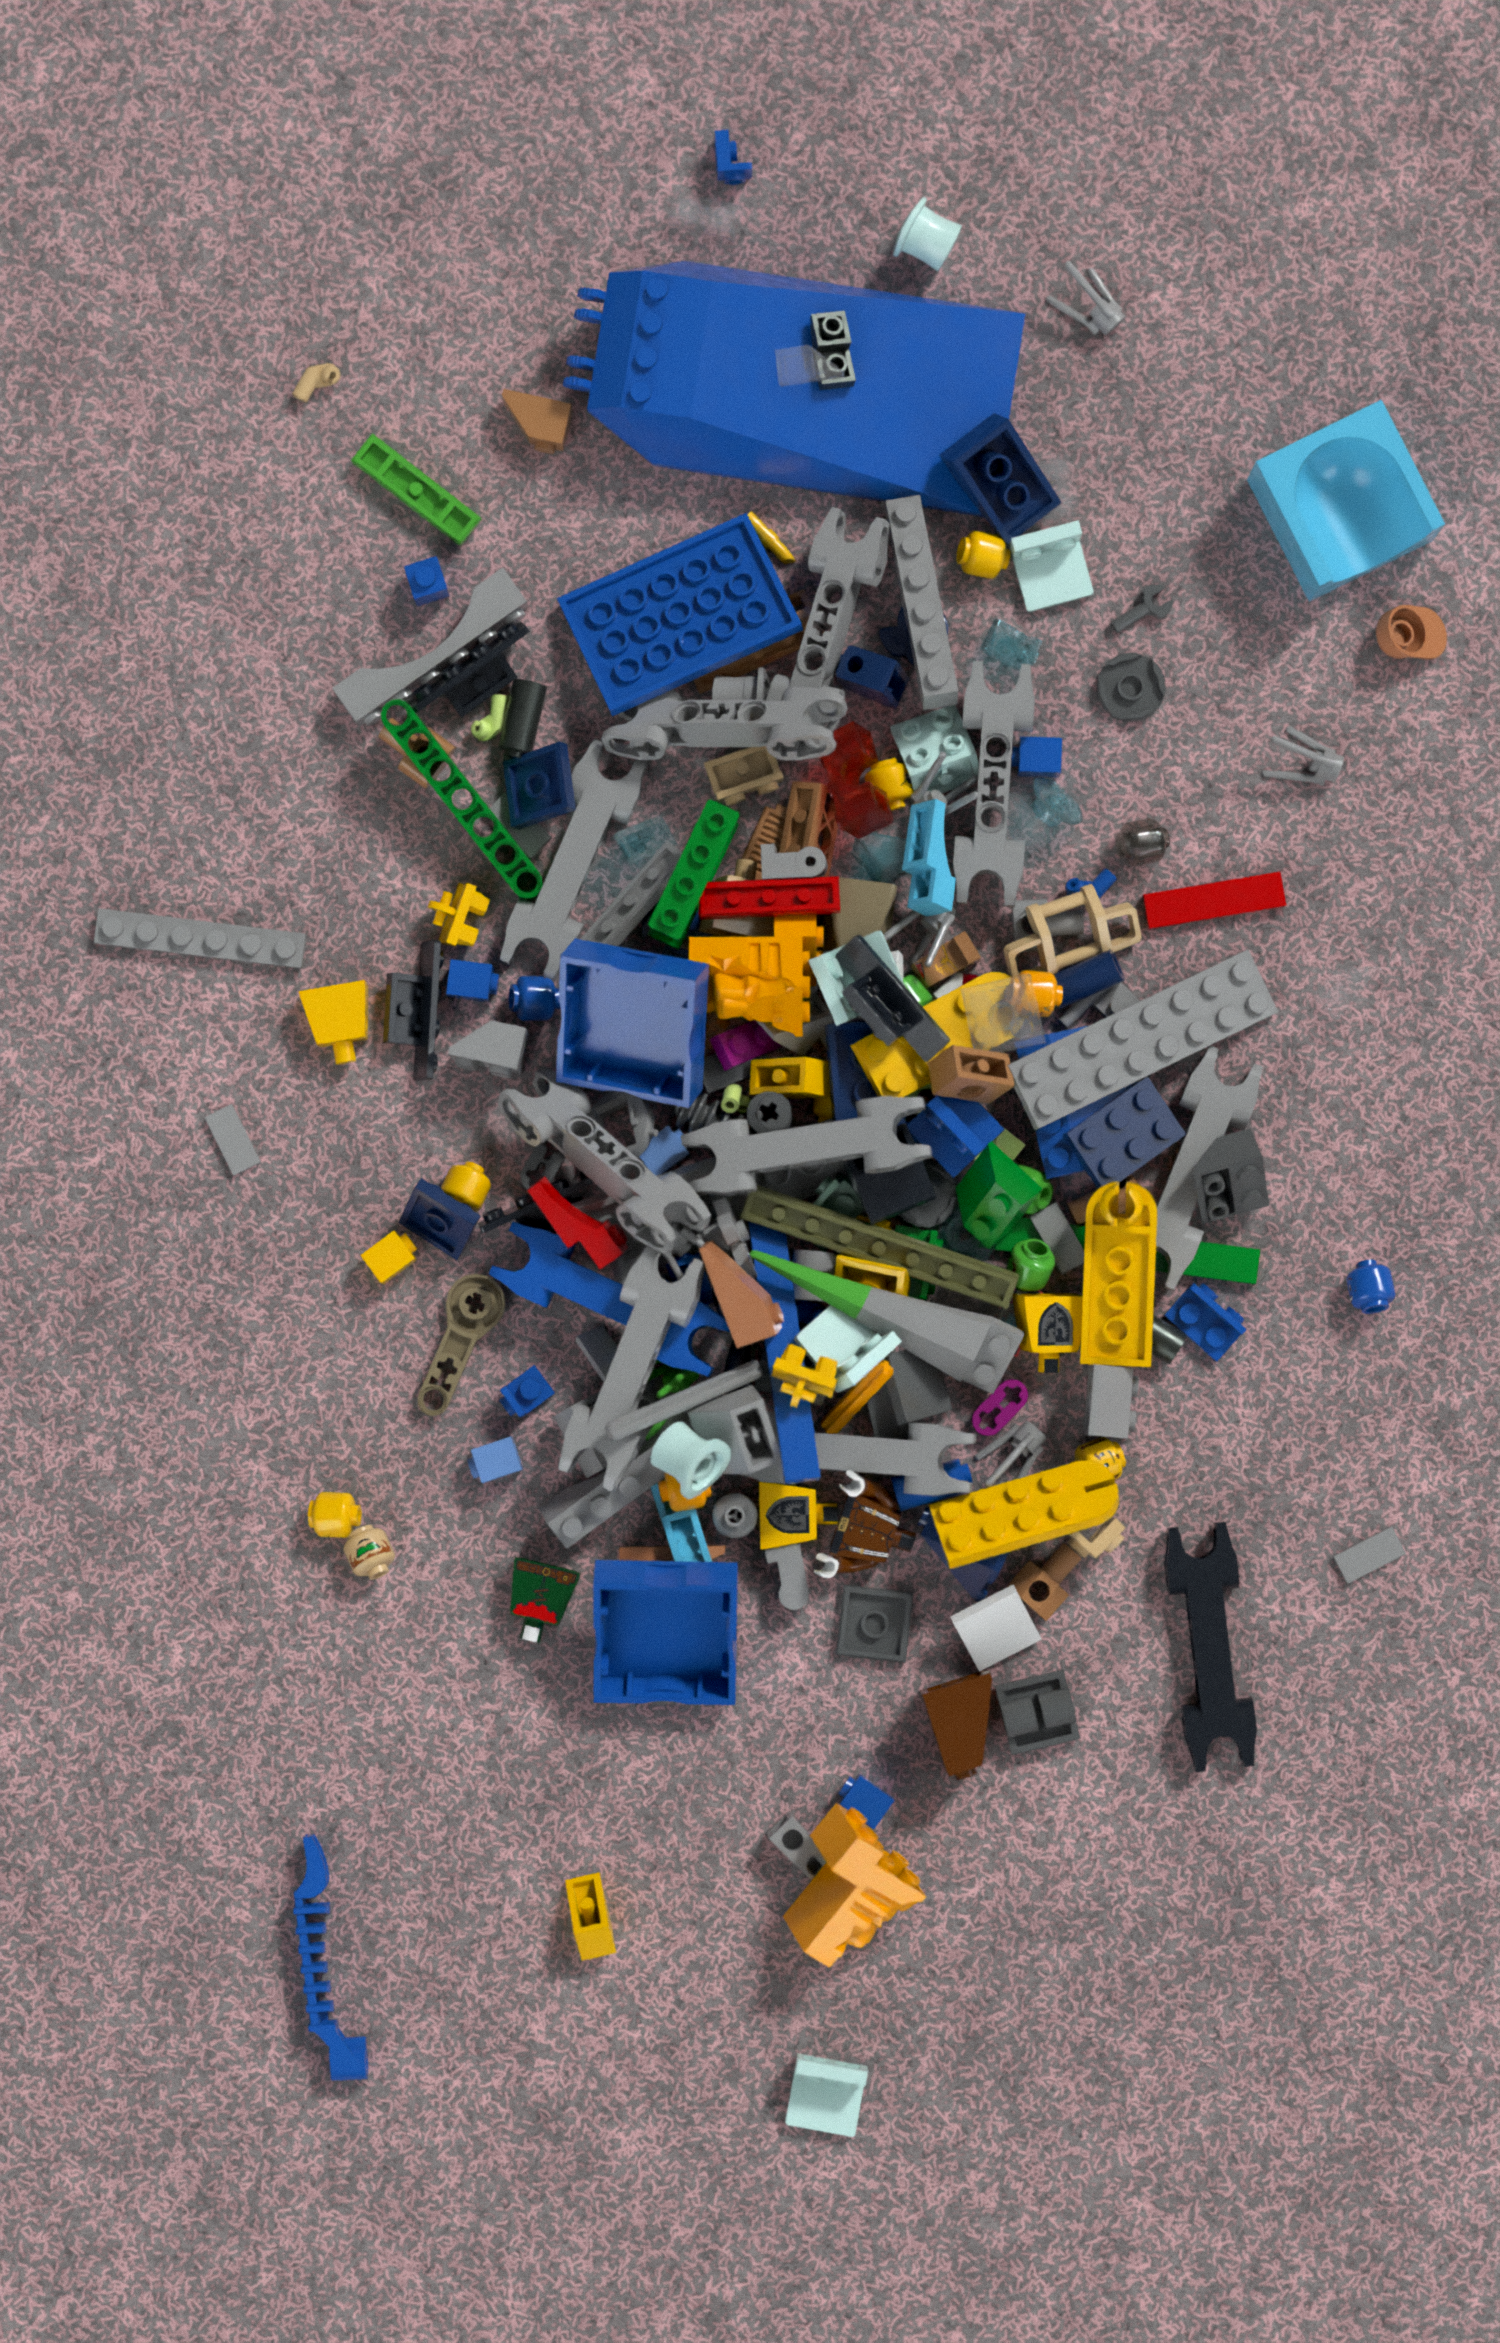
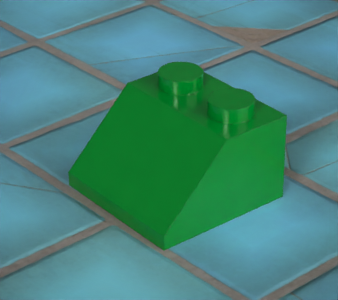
M992 1141L985 1147L956 1187L963 1226L987 1249L993 1247L1011 1232L1043 1190Z

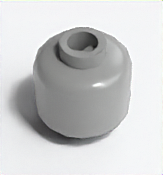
M729 1493L722 1496L715 1503L712 1511V1521L715 1528L728 1538H742L748 1535L755 1528L758 1520L754 1502L748 1496L741 1493ZM736 1509L734 1514L728 1515L730 1510ZM739 1511L742 1514L741 1520L737 1516ZM729 1518H735L737 1523L731 1522Z

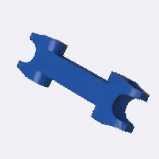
M514 1221L512 1222L509 1231L528 1243L531 1251L530 1260L523 1269L516 1272L492 1265L489 1275L505 1284L515 1294L545 1308H548L554 1293L627 1326L634 1306L620 1301L623 1284L571 1261L570 1258L575 1250L576 1243L567 1248L560 1236L551 1231L535 1229ZM699 1301L692 1319L686 1328L671 1322L656 1360L671 1367L694 1371L710 1377L714 1367L702 1361L694 1354L692 1348L693 1336L699 1329L707 1326L731 1333L726 1319L706 1303Z

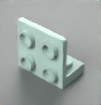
M1079 520L1011 538L1009 550L1027 612L1093 595L1094 590L1080 544L1082 531Z
M956 705L947 706L890 727L892 736L906 766L914 792L920 787L941 752L946 753V758L926 791L938 790L944 793L957 788L972 776H978L979 763L977 753L966 728H963V721Z
M878 930L864 936L863 938L905 986L882 931ZM844 946L808 960L836 1026L860 1016L850 1007L848 1000L842 994L850 984L855 982L835 957Z
M832 1305L823 1310L794 1337L796 1343L806 1351V1355L815 1366L820 1356L837 1361L835 1379H837L835 1391L837 1393L854 1386L902 1342L894 1331L880 1336L879 1333L875 1334L872 1329Z
M797 2053L785 2120L786 2124L854 2137L863 2088L867 2082V2066Z

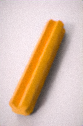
M880 1361L821 1420V1426L827 1434L838 1433L889 1380L894 1373V1369L889 1365L888 1361Z

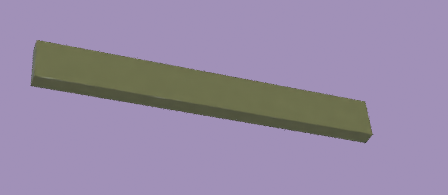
M757 1185V1191L748 1193L740 1219L858 1259L905 1268L911 1277L1008 1309L1019 1278V1274L877 1225L871 1226L868 1222Z

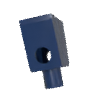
M849 645L844 654L841 653L835 672V677L845 689L895 710L910 680L897 660L853 645Z

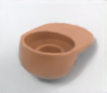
M1399 605L1386 611L1379 618L1376 625L1377 642L1381 650L1389 657L1395 659L1410 657L1430 660L1439 657L1445 650L1447 643L1445 626L1441 618L1429 608Z

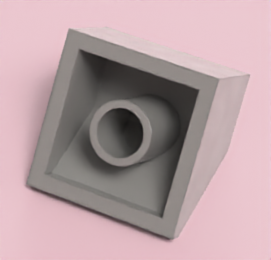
M1098 1364L1089 1365L1083 1435L1128 1439V1432L1135 1431L1136 1411H1130L1131 1397H1137L1139 1376H1133L1134 1368Z

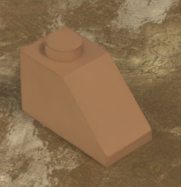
M503 389L502 398L505 406L528 442L535 445L534 449L547 454H554L555 450L564 451L573 412L571 403Z

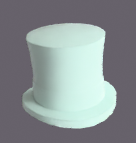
M923 197L904 220L895 240L893 256L898 257L901 251L920 259L938 272L952 251L962 225L941 217L925 206L927 198Z
M676 1422L669 1426L656 1441L651 1453V1464L674 1477L680 1483L682 1496L692 1499L709 1488L725 1471L730 1462L731 1450L720 1439L706 1441L684 1422Z

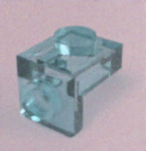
M994 619L979 650L1011 670H1020L1021 664H1031L1032 666L1036 662L1042 640L1037 637L1026 636L1003 620Z

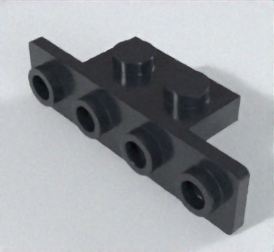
M511 622L497 632L498 638L487 645L486 642H483L474 647L468 653L470 658L460 665L457 662L449 665L440 673L442 678L432 685L425 683L412 693L413 698L408 704L417 713L445 694L462 718L511 683L513 679L518 678L501 652L530 632L529 629L522 622L517 624Z
M860 934L853 937L835 955L839 963L855 980L842 994L848 1000L850 1007L863 1017L871 1027L873 1034L882 1040L887 1047L904 1037L925 1062H928L950 1042V1038Z
M430 940L421 943L419 975L387 973L383 1043L415 1046L414 1081L432 1080L438 1065V1058L435 1054V1039H437L440 1031V1023L437 1019V1005L442 996V988L439 984V970L442 968L444 961L440 940Z
M581 1170L578 1172L580 1176L567 1182L566 1178H561L551 1183L570 1204L583 1200L579 1190L594 1183ZM529 1193L514 1201L516 1206L503 1211L502 1207L488 1211L482 1215L484 1220L478 1223L482 1234L514 1219L516 1223L558 1234Z

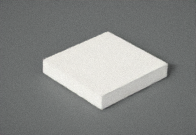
M1014 1585L950 1616L979 1672L1042 1640Z

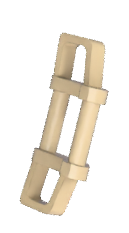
M1089 884L1080 887L1079 892L1042 905L1035 903L1026 906L1027 918L1034 933L1007 944L1003 951L1008 975L1012 978H1017L1020 974L1016 965V955L1036 945L1041 966L1029 970L1050 972L1055 975L1058 974L1059 969L1082 962L1109 949L1117 952L1140 942L1142 935L1137 910L1128 902L1103 909L1094 886ZM1085 905L1090 918L1094 943L1055 956L1051 933L1045 918ZM1128 915L1129 933L1110 940L1107 920Z

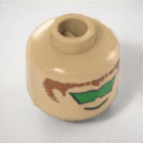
M365 1525L352 1531L347 1537L348 1541L344 1544L343 1550L353 1573L360 1577L369 1576L370 1580L386 1575L389 1572L388 1566L395 1559V1552L385 1531L380 1528H373V1525Z

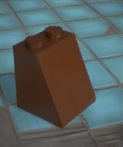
M987 1669L920 1690L945 1771L948 1776L955 1775L957 1780L976 1775V1768L983 1766L992 1677Z

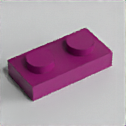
M756 1020L718 1034L710 1039L724 1071L769 1054L781 1047Z

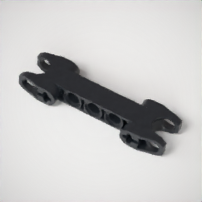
M1226 1522L1214 1523L1213 1548L1207 1555L1199 1558L1192 1557L1185 1552L1178 1527L1166 1528L1167 1539L1164 1569L1167 1592L1169 1596L1185 1594L1198 1703L1181 1705V1717L1184 1738L1191 1754L1195 1772L1206 1771L1208 1746L1214 1739L1221 1736L1230 1737L1236 1742L1242 1766H1254L1255 1739L1257 1734L1254 1703L1252 1697L1235 1698L1223 1590L1239 1588L1240 1585L1237 1556L1229 1537Z

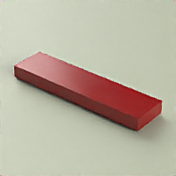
M1281 871L1142 895L1148 930L1287 906Z
M839 876L708 882L699 900L700 920L837 914L840 913Z

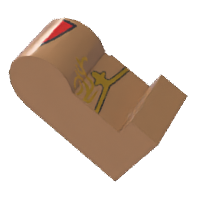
M966 931L940 946L930 967L927 968L925 966V961L928 957L926 955L913 963L910 968L925 988L929 989L979 962L981 956Z

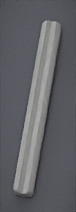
M752 1360L606 1424V1433L611 1441L620 1440L758 1380L763 1376V1370L757 1360Z

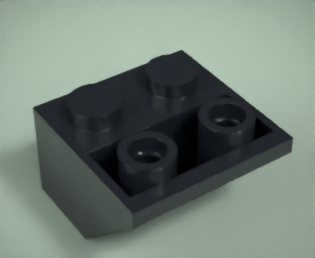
M906 1123L898 1125L896 1130L898 1141L906 1145H916ZM863 1158L843 1161L844 1170L871 1226L936 1199L923 1160L899 1170L881 1173H865Z

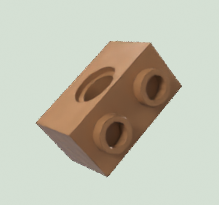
M951 1045L928 1062L933 1095L990 1104L1015 1086L1013 1075L1008 1067V1064H1010L1009 1054Z

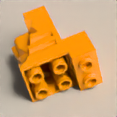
M816 914L774 916V937H689V960L709 964L707 1013L716 1010L719 1019L743 1016L748 1021L755 1019L759 1022H773L774 1027L794 1034L795 1037H803V1022H810V1001H803V998H810V986H816V978L808 960L823 954V951H816L817 947H823L824 944L823 926H816Z
M835 1803L810 1834L826 1863L783 1915L803 1952L829 1968L838 1957L840 1958L843 1955L847 1944L863 1948L866 1944L870 1943L877 1928L882 1927V1922L891 1920L898 1910L904 1912L916 1903L923 1902L926 1898V1895L918 1885L921 1880L907 1868L909 1865L907 1859L895 1850L889 1853L883 1849L884 1846L877 1840L879 1838L878 1835L865 1825L867 1819L862 1813L853 1807L847 1810Z

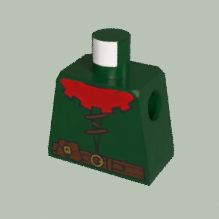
M518 1556L515 1557L510 1614L524 1618L520 1634L521 1639L540 1643L545 1623L554 1626L560 1625L582 1572Z

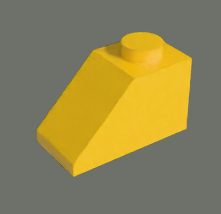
M600 1872L565 1880L574 1936L582 1961L616 1953L614 1935Z

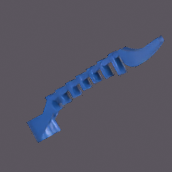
M306 1834L303 1837L307 1871L302 1884L294 1892L295 1905L293 1907V1914L297 1917L296 1935H299L300 1940L298 1954L302 1955L301 1974H304L305 1977L303 1993L307 1994L308 2000L306 2004V2013H309L310 2016L308 2032H315L329 2046L332 2081L368 2079L369 2068L366 2036L345 2037L339 2028L338 2020H329L328 2012H334V2000L319 2001L318 1993L331 1992V1981H317L316 1973H328V1961L314 1962L313 1954L326 1953V1942H311V1934H326L327 1927L326 1922L309 1923L308 1915L330 1914L331 1907L330 1902L306 1903V1898L316 1897L327 1887L329 1869L315 1834Z

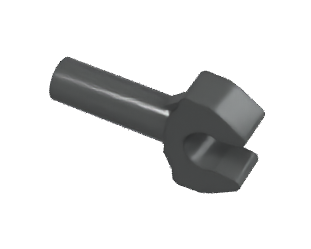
M1153 584L1143 588L1141 603L1110 622L1115 632H1121L1147 615L1155 616L1158 620L1165 618L1170 612L1174 601L1165 602L1162 606H1156L1152 602V597L1162 592L1164 585Z

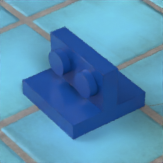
M937 1095L926 1105V1110H922L907 1124L911 1135L919 1144L931 1147L932 1157L952 1178L959 1174L991 1141L1005 1130L979 1102Z

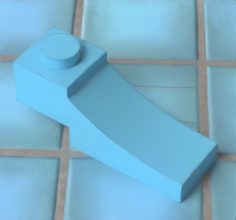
M937 799L911 805L902 866L903 871L912 875L907 908L926 917L952 911L956 878L952 877L945 849L944 815L946 804Z
M657 1482L650 1489L674 1561L712 1562L696 1509L674 1512L670 1508L668 1501L661 1502Z

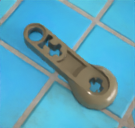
M465 1275L457 1280L448 1292L446 1301L447 1330L417 1399L419 1408L426 1415L436 1416L447 1410L477 1341L496 1326L503 1316L506 1304L504 1292L496 1281L486 1275ZM474 1293L482 1295L481 1302L485 1304L482 1312L480 1309H477V1314L470 1311L471 1305L466 1303L469 1295L472 1298L475 1297ZM449 1358H452L454 1360L453 1366L457 1368V1373H450L445 1380V1384L452 1385L450 1391L442 1385L431 1384L432 1377L440 1380L443 1369L438 1367L440 1361L447 1362ZM430 1390H438L443 1395L444 1402L438 1410H431L425 1405L424 1397Z

